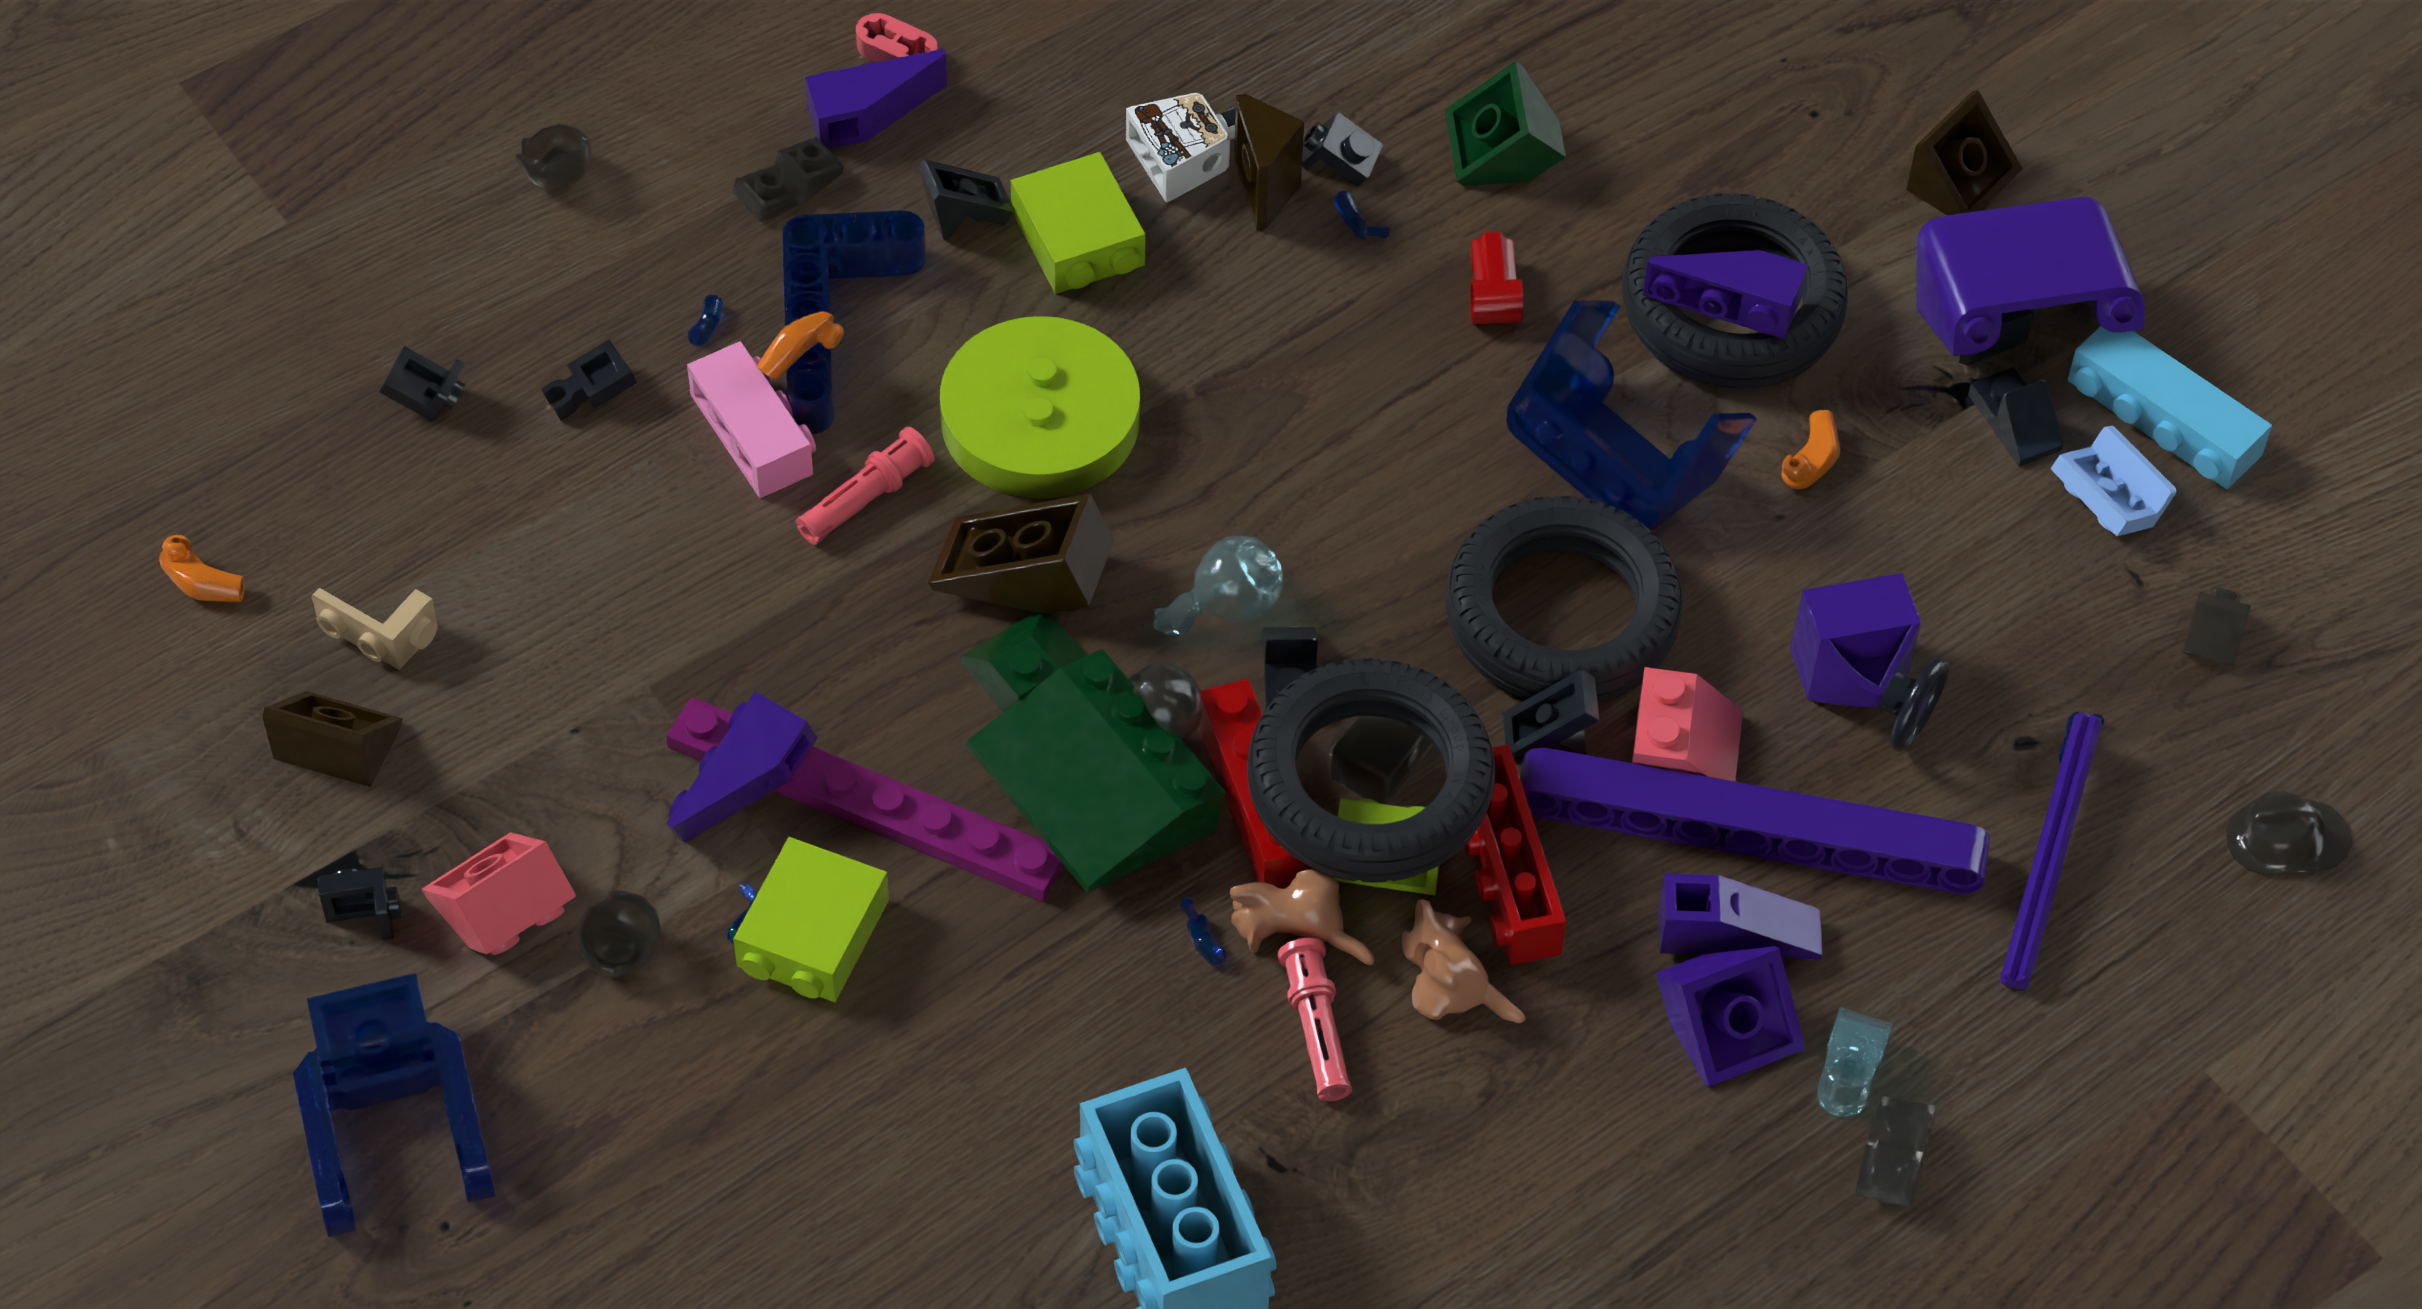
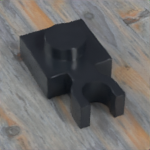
M609 339L569 363L567 366L572 376L564 380H555L542 387L541 390L549 404L558 398L564 397L561 401L552 405L558 418L562 421L572 415L578 409L580 403L588 399L592 406L596 408L635 385L637 381Z

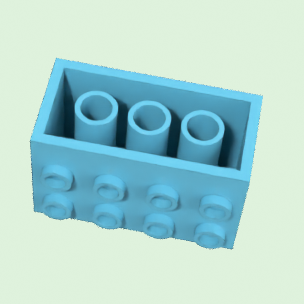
M1183 1068L1080 1103V1137L1074 1139V1148L1080 1163L1074 1166L1076 1181L1083 1197L1092 1196L1099 1212L1094 1213V1219L1099 1236L1104 1245L1110 1243L1114 1245L1119 1259L1114 1260L1116 1274L1125 1293L1133 1290L1140 1306L1135 1309H1268L1269 1297L1275 1295L1271 1279V1271L1276 1270L1273 1250L1267 1238L1261 1235L1255 1221L1251 1201L1244 1189L1241 1190L1237 1182L1228 1150L1223 1142H1219L1212 1126L1208 1106L1204 1098L1198 1095L1187 1069Z

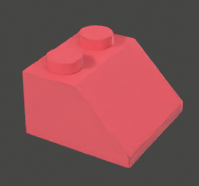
M1645 667L1638 704L1631 763L1735 782L1743 710L1697 674Z
M511 832L422 888L426 898L469 949L484 954L491 952L492 955L505 952L520 941L518 934L533 924L541 926L558 918L565 911L563 905L576 897L574 890L546 841Z

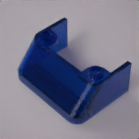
M1574 300L1510 401L1506 411L1507 426L1515 438L1587 499L1606 503L1608 507L1611 505L1631 515L1633 519L1635 518L1650 531L1654 530L1717 481L1757 418L1751 413L1712 414L1697 438L1681 444L1671 459H1669L1602 403L1613 386L1614 369L1610 360L1595 346L1621 306L1614 301Z

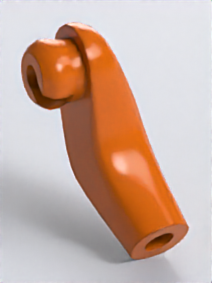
M822 311L802 317L780 331L756 367L777 381L793 363L818 342L827 349L835 348L844 335V329L841 325L833 322L834 316L828 312Z
M1818 410L1809 416L1810 435L1807 444L1794 457L1791 454L1786 456L1782 463L1781 476L1788 487L1792 489L1808 488L1836 463L1841 450L1833 412Z
M172 535L164 540L162 545L163 551L159 556L161 568L185 595L201 601L242 602L245 589L243 576L221 571L204 564L191 550V542L185 536Z

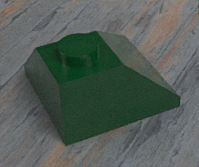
M1514 61L1445 109L1456 181L1462 186L1530 182L1566 158L1558 118L1522 64Z
M1035 612L961 655L960 662L1002 712H1004L1059 668L1087 655L1050 613L1042 614Z

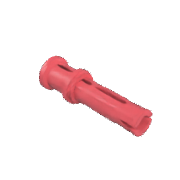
M905 427L900 431L899 439L882 452H872L867 457L865 467L859 473L795 520L801 535L812 545H817L829 533L858 513L877 496L884 492L898 491L903 486L902 480L919 467L927 468L935 461L933 451L928 442L912 427Z
M1317 938L1296 939L1283 945L1278 951L1279 963L1282 967L1286 968L1290 983V989L1287 991L1288 1003L1294 1010L1299 1011L1307 1051L1317 1084L1318 1098L1322 1101L1340 1100L1352 1092V1087L1348 1080L1341 1042L1331 1003L1336 995L1334 983L1327 979L1323 958L1326 956V947L1324 942ZM1306 970H1308L1309 973L1307 977H1305ZM1320 1031H1323L1329 1059L1326 1061L1320 1041Z

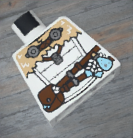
M1191 93L1126 108V141L1165 202L1183 195L1225 172L1229 167L1230 140L1235 138L1236 107L1215 115L1203 95Z

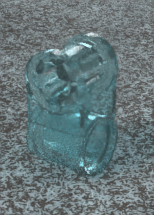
M1843 1007L1839 1008L1826 1050L1828 1054L1825 1059L1824 1069L1817 1088V1099L1820 1106L1826 1112L1834 1116L1849 1117L1861 1111L1866 1102L1876 1069L1879 1070L1893 1023Z

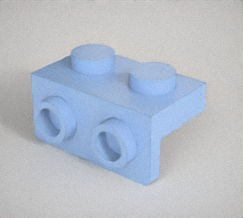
M2114 426L2104 427L2091 447L2060 454L2051 467V470L2064 482L2066 490L2073 496L2081 499L2097 516L2098 522L2116 536L2154 527L2177 492L2176 488Z

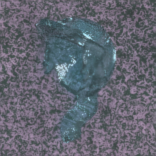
M1237 535L1218 540L1202 556V562L1195 571L1194 588L1190 592L1178 596L1170 606L1154 609V628L1169 637H1175L1187 632L1196 617L1201 613L1208 612L1223 621L1236 620L1239 623L1262 617L1273 608L1280 598L1284 587L1283 569L1279 559H1276V554L1267 544L1253 536Z

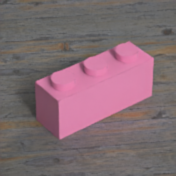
M739 341L687 364L690 393L758 497L763 498L813 475L812 453L816 452V445L807 426L804 424L798 426L793 419L792 408L783 391L778 390L775 392L769 384V376L756 367L760 358L758 356L751 357L742 342Z

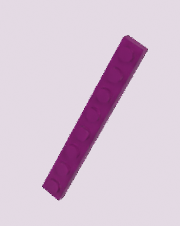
M691 697L666 735L667 747L701 761L711 747H718L729 731L728 723L732 713ZM813 746L789 782L773 790L1043 903L1064 868V864L1043 840Z

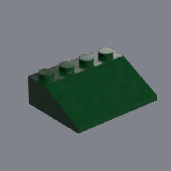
M1103 649L1059 668L969 738L966 745L967 749L1087 893L1215 832L1226 793Z

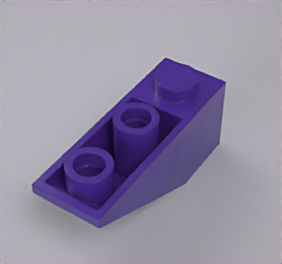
M940 49L805 77L807 108L820 149L826 150L868 141L947 86L945 50Z
M1762 250L1650 257L1648 260L1642 295L1784 339L1802 298L1808 265Z
M756 691L747 703H741L732 713L728 723L729 731L718 747H711L702 758L698 769L700 774L690 789L679 793L670 807V818L666 824L676 837L683 842H687L789 782L817 740V736L808 722Z
M1664 874L1658 906L1660 953L1703 955L1775 946L1779 948L1782 958H1822L1819 908L1720 875Z

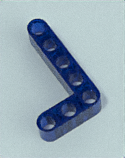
M900 210L811 214L796 216L790 219L783 228L785 327L802 317L823 311L831 314L830 279L905 276L921 270L926 262L925 225L919 215L911 211ZM818 342L808 349L786 371L787 396L792 408L793 419L798 426L806 425L812 435L827 430L834 420L832 349H827Z

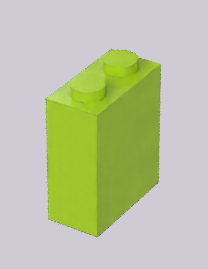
M1101 152L1010 180L1011 205L1015 212L1013 216L1055 294L1070 289L1083 288L1089 283L1117 274H1126L1135 268L1145 266V232Z
M788 837L733 938L737 967L742 968L745 973L759 980L772 979L791 986L802 996L808 998L821 997L836 1002L889 901L887 872Z

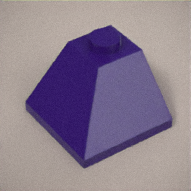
M1773 946L1703 954L1656 972L1669 1023L1706 1086H1713L1806 1049L1779 948Z

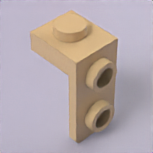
M318 588L312 595L317 616L316 621L326 634L336 639L343 637L358 646L360 651L372 661H384L398 670L419 649H424L431 643L438 629L432 598L417 589L408 596L383 624L321 588Z

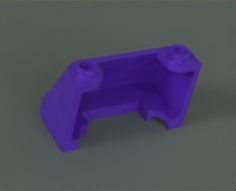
M2091 197L2069 198L1941 216L1931 219L1918 233L1916 310L1953 356L1979 353L1994 345L2000 336L2002 313L2094 300L2095 318L2104 329L2110 332L2144 329V300L2110 215L2097 200Z

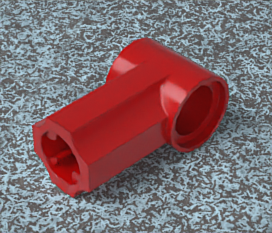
M1484 232L1478 239L1471 240L1470 258L1473 276L1470 287L1472 324H1521L1523 319L1522 281L1516 280L1513 240L1504 237L1502 232Z

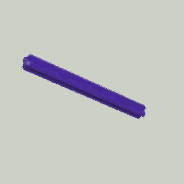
M2080 712L2074 716L2000 977L2001 983L2006 987L2025 990L2029 987L2102 726L2100 718L2094 715Z

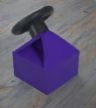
M1903 573L1803 590L1790 647L1808 700L1845 706H1879L1896 715L1897 719L1892 729L1890 744L1898 752L1908 749L1924 728L1941 696L1949 673L1948 661L1944 657H1936L1927 664L1917 680L1908 675L1921 627V620Z

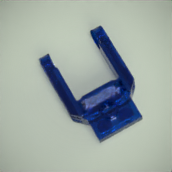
M416 973L307 998L317 1048L307 1053L294 1071L293 1077L328 1237L357 1231L333 1118L334 1111L338 1109L350 1111L425 1093L434 1086L442 1087L468 1203L496 1197L459 1034L437 1022L430 1023L427 1021Z

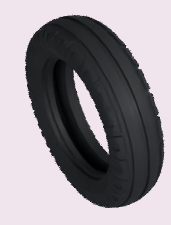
M1719 193L1706 195V198L1704 196L1692 198L1667 209L1653 219L1634 242L1628 254L1622 278V296L1626 315L1635 335L1650 354L1682 376L1687 375L1689 379L1707 385L1713 383V386L1723 388H1737V386H1740L1741 389L1763 387L1765 384L1768 386L1790 379V377L1799 375L1816 363L1831 347L1843 325L1848 304V284L1844 266L1833 243L1816 224L1806 219L1804 215L1788 206L1783 207L1782 203L1764 197L1758 199L1755 195L1733 193V195ZM1714 248L1762 250L1808 265L1802 293L1803 303L1794 315L1784 339L1760 332L1740 334L1719 331L1695 321L1676 305L1663 303L1642 295L1649 258L1695 254Z
M1545 496L1528 499L1526 502L1521 501L1501 509L1500 512H1496L1486 518L1461 545L1453 560L1447 579L1446 610L1453 636L1466 659L1483 677L1495 683L1500 689L1527 700L1582 669L1595 677L1597 701L1601 703L1604 700L1608 701L1617 698L1642 684L1644 668L1658 669L1671 651L1679 632L1683 610L1682 589L1677 570L1666 548L1653 535L1654 533L1635 518L1633 519L1631 515L1611 505L1608 507L1606 503L1583 498L1581 500L1575 496H1554V498ZM1554 551L1578 553L1606 564L1622 577L1633 595L1636 613L1624 631L1605 644L1582 650L1552 649L1526 640L1515 633L1503 621L1493 601L1492 590L1494 585L1506 569L1525 557Z
M1362 658L1355 659V661H1338L1327 664L1326 667L1316 668L1300 676L1299 679L1286 686L1268 705L1256 725L1250 742L1247 760L1248 785L1254 807L1262 823L1276 842L1294 858L1304 862L1303 864L1324 874H1331V876L1336 878L1378 883L1387 882V880L1397 881L1411 878L1436 868L1454 856L1472 838L1487 813L1493 795L1495 782L1493 749L1487 731L1471 704L1454 687L1443 679H1438V676L1416 666L1411 667L1410 664L1387 659L1380 661V659ZM1379 716L1405 723L1426 736L1438 750L1446 769L1447 778L1435 800L1416 815L1393 823L1363 824L1339 818L1322 809L1309 797L1297 776L1295 768L1297 757L1305 743L1326 725L1350 717Z

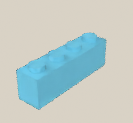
M2101 326L2075 350L2067 381L2076 386L2084 395L2092 397L2114 412L2122 421L2133 425L2155 440L2161 448L2171 451L2196 468L2202 476L2212 479L2226 490L2263 455L2272 428L2269 422L2134 331L2110 332Z

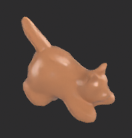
M1314 869L1305 870L1297 873L1296 878L1293 879L1290 886L1286 889L1258 882L1243 884L1230 889L1231 899L1234 900V912L1231 917V923L1237 928L1239 935L1248 942L1251 953L1258 951L1262 940L1278 932L1292 934L1300 938L1320 939L1353 955L1366 965H1372L1375 961L1373 953L1364 943L1343 932V915L1340 908L1341 897L1338 893L1339 884L1331 874H1324Z
M1418 900L1413 930H1404L1402 933V949L1405 957L1422 970L1421 974L1417 975L1416 983L1412 990V1004L1414 1008L1429 1019L1439 1020L1446 1014H1461L1479 1004H1484L1502 1019L1518 1024L1526 1020L1524 1013L1494 986L1488 983V976L1480 959L1462 941V931L1471 922V917L1457 918L1450 914L1433 911L1429 901Z

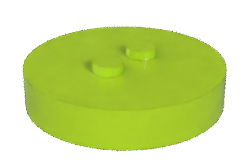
M1048 316L1008 320L989 327L972 337L950 360L945 369L940 387L942 435L956 463L973 479L993 490L1012 496L1033 499L1072 495L1093 487L1108 478L1124 463L1131 453L1140 426V387L1138 377L1124 351L1109 337L1090 326L1069 319Z

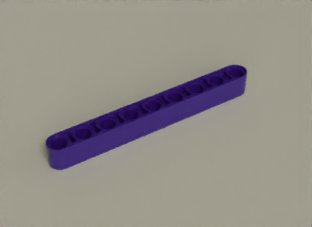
M1550 748L1531 749L1526 752L1523 759L1520 780L1531 814L1537 818L1958 894L1975 893L1985 885L1990 835L1986 830L1973 824Z

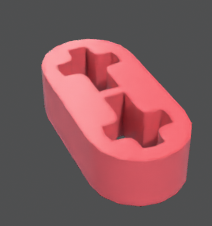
M872 13L862 17L856 25L857 50L862 56L874 62L938 50L937 41L932 35L889 15Z

